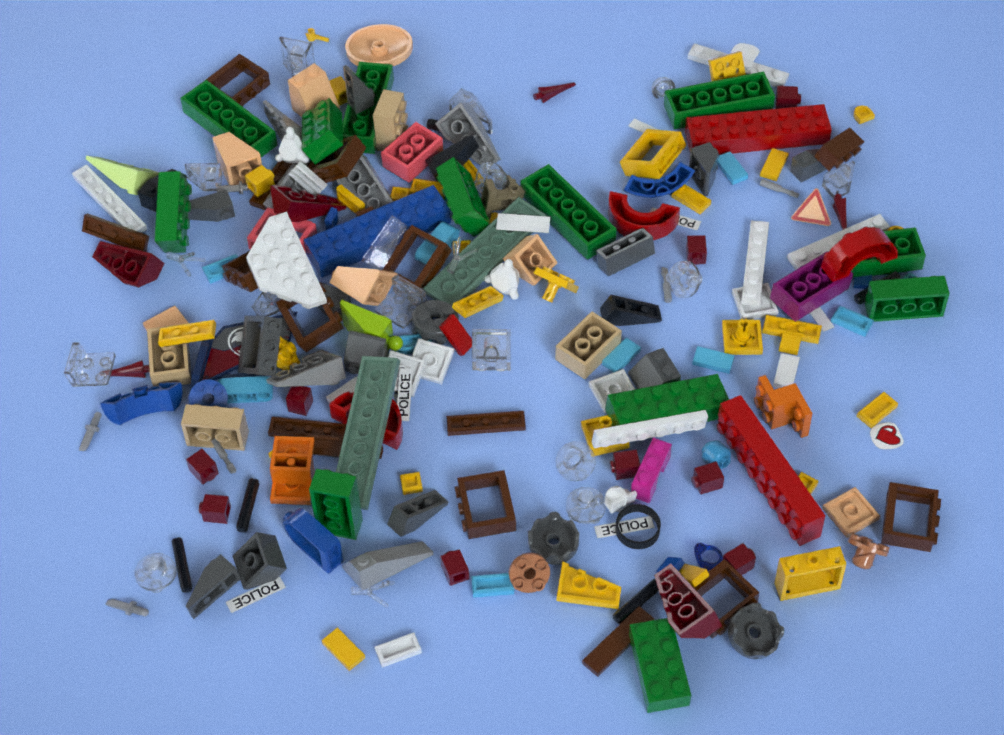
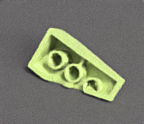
M86 156L87 161L120 188L127 189L129 194L138 195V191L149 179L159 175V172L150 169L133 167L134 165L118 163L117 161L101 157Z

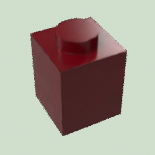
M777 86L775 97L776 109L797 107V104H801V94H798L797 86Z
M705 235L687 236V264H706L707 247Z
M291 386L286 397L288 412L307 416L313 403L310 387Z
M200 449L186 459L189 471L202 485L213 480L219 474L215 461L203 449Z
M637 450L614 452L613 461H610L611 473L615 472L616 480L635 478L640 467Z
M716 461L694 468L691 480L694 488H698L700 495L723 488L724 476Z
M205 494L203 502L201 501L199 504V513L202 514L203 521L228 523L231 510L229 496Z
M742 543L725 553L723 560L725 559L736 571L743 575L754 568L756 556L751 548H747Z
M460 549L448 551L440 556L441 567L450 586L469 580V569Z

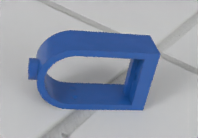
M299 508L294 513L289 511L283 517V527L287 535L296 546L326 573L330 574L344 562L340 540L310 513Z

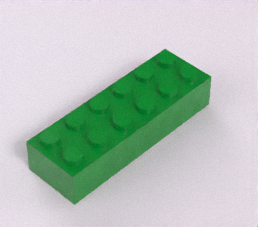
M359 62L356 75L368 88L374 91V106L356 114L347 104L343 119V139L356 135L366 147L363 153L375 154L377 147L373 113L383 89L390 91L394 82L393 65Z
M764 71L665 90L664 107L674 130L685 128L687 117L773 109L775 94Z
M207 80L180 98L183 113L214 136L230 132L258 151L260 157H263L278 146L276 133L272 128Z
M549 164L520 180V186L525 191L523 198L547 215V217H550V224L587 260L597 255L596 250L616 241L617 229Z
M713 374L608 394L605 410L608 417L611 418L612 427L706 410L708 414L707 422L718 420L720 403L729 400L719 375Z

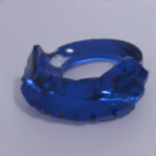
M697 543L695 545V558L701 568L707 569L709 572L723 561V555L717 547L705 545L704 543ZM707 550H713L718 554L719 560L715 563L703 561L701 554Z

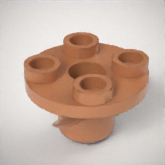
M851 534L848 539L849 543L857 546L852 563L861 569H870L873 566L876 554L887 557L890 547L881 543L876 544L868 537Z
M525 553L518 556L509 568V579L513 587L524 593L543 590L550 577L549 564L544 557L537 553Z

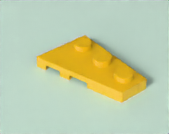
M562 561L556 601L619 609L620 586L600 577L590 576L586 574V571L574 569L568 563Z

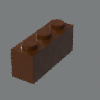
M849 127L825 143L814 157L828 171L834 167L838 169L844 162H848L853 156L855 157L861 152L862 149L860 147L865 141Z

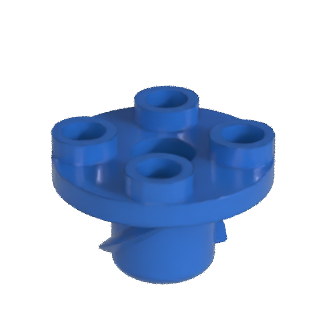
M205 379L197 382L191 388L188 401L189 405L199 404L201 406L226 408L228 395L221 383Z

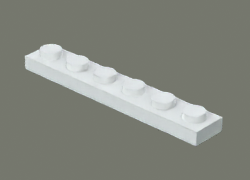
M694 43L688 53V59L709 66L708 60L727 55V53ZM743 59L746 75L764 71L771 86H785L789 73Z
M88 165L72 173L73 178L119 225L140 233L147 230L146 224Z
M878 214L793 251L787 255V259L794 269L797 270L823 253L829 252L847 233H853L866 226L868 228L876 227L883 231H888L890 226L881 214Z
M751 220L741 304L760 306L769 222Z
M706 410L597 429L593 433L592 445L594 448L608 447L609 445L625 444L637 440L642 441L648 438L663 437L675 433L680 434L686 431H697L705 428L708 414Z

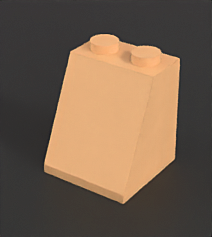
M315 63L288 80L292 110L302 117L307 110L314 109L320 101H325L328 98L340 110L326 72Z
M230 132L212 137L217 162L228 184L238 185V181H242V184L245 185V175L262 165L260 153Z
M337 266L332 273L329 283L362 304L382 306L398 274L378 269Z

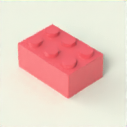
M415 122L381 152L382 166L410 183L413 178L428 166L427 159L443 151V138Z

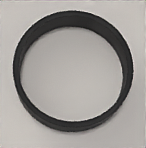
M642 504L629 505L622 509L617 516L616 535L619 541L629 548L645 549L657 541L660 535L661 521L658 514L652 508ZM633 512H642L654 519L658 530L652 538L638 542L626 538L621 533L618 524L625 515Z

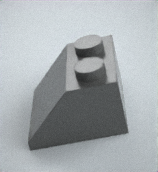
M710 142L690 150L689 167L695 170L692 179L705 197L708 196L716 178V170L718 169L717 160L719 153Z
M349 331L344 356L345 371L358 374L362 356L388 357L386 339Z
M664 348L646 354L628 372L637 389L681 381V375Z
M256 532L233 555L243 589L245 590L274 581L287 569L275 535Z

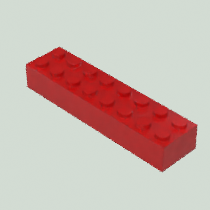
M824 104L687 117L685 126L689 151L691 148L710 142L718 150L719 155L727 152L733 154L771 150L772 148L783 149L824 145L830 141L832 131Z
M739 395L720 403L717 424L719 433L725 436L729 448L736 452L738 461L744 464L749 477L755 480L760 493L764 494L768 499L771 509H775L780 522L786 525L790 537L796 540L799 546L821 537L826 515L743 397Z

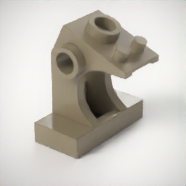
M507 175L506 185L503 190L496 189L492 179L485 180L481 200L488 217H491L492 211L505 210L518 197L523 199L525 191L509 175Z

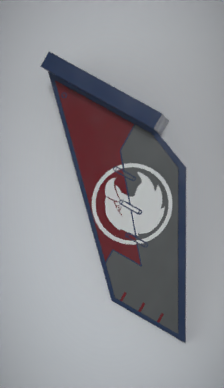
M283 315L273 316V318L282 319L280 336L290 342L292 332ZM244 322L223 326L214 339L202 340L192 373L191 388L201 380H215L239 368Z

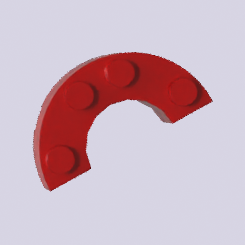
M613 191L609 193L608 216L610 223L624 237L644 228L653 236V240H657L670 234L679 223L680 207L662 203L659 209L649 213H642L629 206L627 202L628 195Z
M866 226L853 233L845 234L829 252L825 253L821 268L829 279L835 282L848 277L851 270L867 258L876 257L883 264L896 259L898 251L883 230Z
M345 392L329 404L331 418L347 424L354 392ZM392 399L383 444L397 450L403 438V425L399 407Z

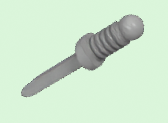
M238 181V185L218 187L217 192L227 190L228 193L240 192V194H243V190L250 191V189L247 188L246 184H242V181Z
M96 412L90 425L85 426L87 431L79 451H85L94 433L99 432L100 428L97 426L102 417L100 412Z
M110 599L106 602L107 606L126 611L125 614L129 616L132 613L142 616L149 614L148 609L136 606L137 602L131 601L129 604Z

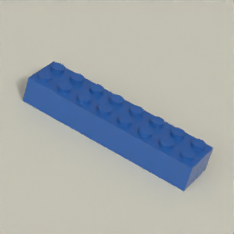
M432 185L303 239L305 252L320 277L323 278L332 274L337 266L349 267L395 247L401 242L405 231L411 225L428 233L435 230L443 221L448 224L451 223V212L438 190Z

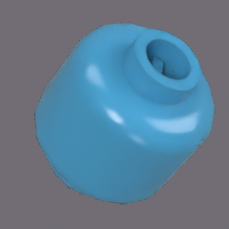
M718 440L709 441L703 446L702 459L705 463L709 464L717 461L720 469L726 468L730 464L731 451Z

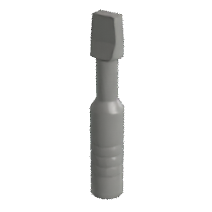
M764 179L760 182V186L776 192H783L796 198L799 197V193L782 188L781 185Z
M662 267L664 300L666 303H670L672 296L670 283L668 282V269Z
M214 438L211 442L219 457L224 460L227 465L226 468L231 474L236 473V469L233 463L229 461L226 451L219 441Z

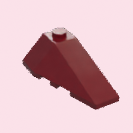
M271 185L270 187L274 213L278 215L287 212L291 222H301L327 215L331 207L337 208L338 211L346 210L347 207L335 197L322 194L314 196L305 190H301L298 193L292 191V188L288 186Z
M102 241L99 242L92 256L121 282L138 288L157 280L165 264L152 253Z
M669 564L654 575L668 622L681 638L705 639L722 627L714 609L672 564Z

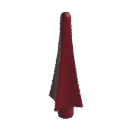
M576 83L538 87L539 92L533 94V98L535 101L541 99L544 103L557 94L574 87Z
M836 194L832 206L841 228L844 230L847 228L846 198H842L841 194Z
M143 360L121 368L101 372L100 376L146 378L145 373L150 372L149 365H144Z

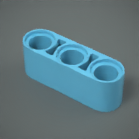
M443 221L430 235L451 247L453 241L458 239L460 230ZM424 241L417 249L415 259L426 265L437 247Z
M268 376L234 377L218 380L227 391V404L267 402L273 398V385L268 384L266 379L270 378Z

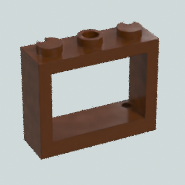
M238 54L206 79L220 90L242 72L254 78L251 83L233 97L229 96L242 107L270 85L269 73L241 54Z
M356 135L344 138L343 146L317 164H314L311 160L307 167L325 183L348 177L366 147Z
M411 225L405 231L401 242L395 246L390 259L384 263L383 270L395 272L417 236L436 246V250L415 282L400 274L395 279V282L423 297V288L437 275L452 250L445 242Z
M248 251L222 265L224 271L222 274L226 282L252 292L258 289V286L247 263L246 257L250 252Z
M320 282L319 284L325 294L327 290L322 284V282ZM326 294L327 303L322 306L330 321L307 336L291 309L298 303L283 299L276 302L298 345L306 353L344 328L341 323L343 319L340 313L333 309L335 304Z
M505 470L457 478L458 486H454L456 498H460L461 503H458L459 514L464 515V520H461L463 532L468 534V539L516 531V518ZM498 485L505 517L473 522L466 491Z
M890 482L886 495L881 544L931 552L932 546L937 545L938 538L935 527L938 528L940 516L936 515L937 510L940 511L941 499L938 498L939 490ZM896 499L929 505L926 537L893 531Z
M725 559L708 572L709 577L696 587H693L703 596L725 579L745 598L719 619L722 627L709 635L712 639L717 635H722L728 629L730 620L736 612L753 603H759L760 592Z

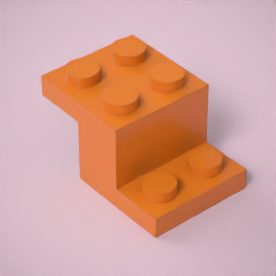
M766 375L758 377L754 403L757 408H760L764 422L768 423L771 430L792 423L794 431L798 432L801 438L808 436L813 413L796 383L774 390Z
M274 437L270 463L272 478L271 504L311 505L309 488L315 474L313 462L314 437Z

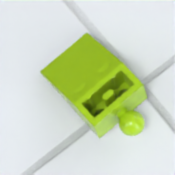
M341 300L343 326L348 331L384 338L387 341L388 351L389 349L397 351L402 348V338L396 335L393 336L392 320L386 316L378 315Z

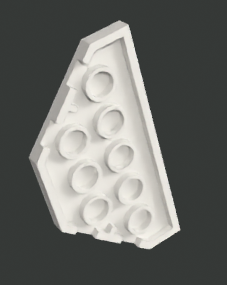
M287 212L269 217L246 257L259 290L265 293H273L278 298L289 302H297L307 309L326 304L325 294Z

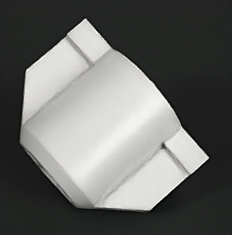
M612 486L605 494L604 504L611 513L620 512L635 502L637 492L635 490L630 492L628 489H623L620 486Z

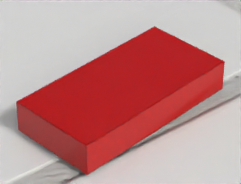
M454 314L450 315L439 326L459 356H464L475 344Z

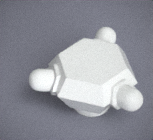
M288 127L278 149L279 154L275 156V160L277 162L285 161L286 163L298 164L300 161L308 163L309 157L302 150V139L296 135L292 127Z
M507 259L505 263H500L491 270L490 275H487L484 281L491 283L495 289L503 294H509L513 300H516L519 297L517 292L519 272L514 268L513 261Z

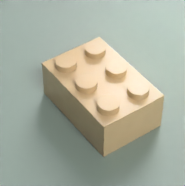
M383 89L373 113L377 151L382 152L409 128L406 124L408 114L405 113L407 101H404V93Z
M592 311L556 345L555 360L583 379H586L602 363V360L621 343L622 330Z
M164 327L147 329L150 378L153 387L159 386V383L181 382L182 385L191 384L189 343L160 347L158 344L160 328Z
M199 404L185 405L181 427L187 446L214 448L211 441L215 438L224 449L245 451L249 429L244 409L201 406Z

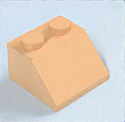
M538 234L526 236L503 258L504 262L507 259H511L514 268L519 272V277L533 286L542 279V277L534 274L536 267L543 269L545 266L552 269L558 263Z

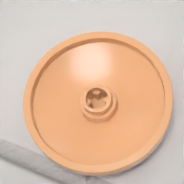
M377 24L361 28L351 34L346 41L345 49L347 58L356 66H358L359 62L396 66L411 55L413 42L411 35L405 29L395 25Z

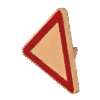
M815 188L791 216L792 220L825 226L831 225L819 189Z

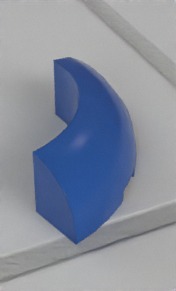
M679 162L668 175L660 179H642L631 175L627 179L622 191L644 198L665 196L678 190L688 182L695 170Z
M181 382L159 383V386L148 388V385L132 389L133 393L124 395L119 393L104 400L100 405L103 413L111 422L122 425L129 420L146 414L175 411L182 401Z

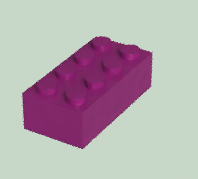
M823 253L774 283L770 299L796 322L848 290L853 273L850 272L848 277L832 282L821 268L823 256L825 255Z

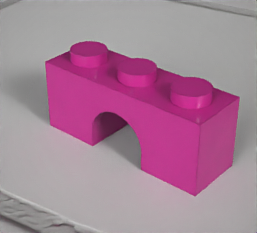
M656 438L652 439L631 484V492L634 490L637 492L636 499L650 503L657 488L660 472H664L671 457L672 444Z

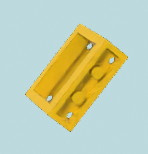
M646 129L620 161L625 176L634 175L642 178L660 179L686 147L682 133L680 131ZM653 145L663 146L651 161H642Z
M838 546L779 558L774 584L780 601L840 589L847 565L841 547Z

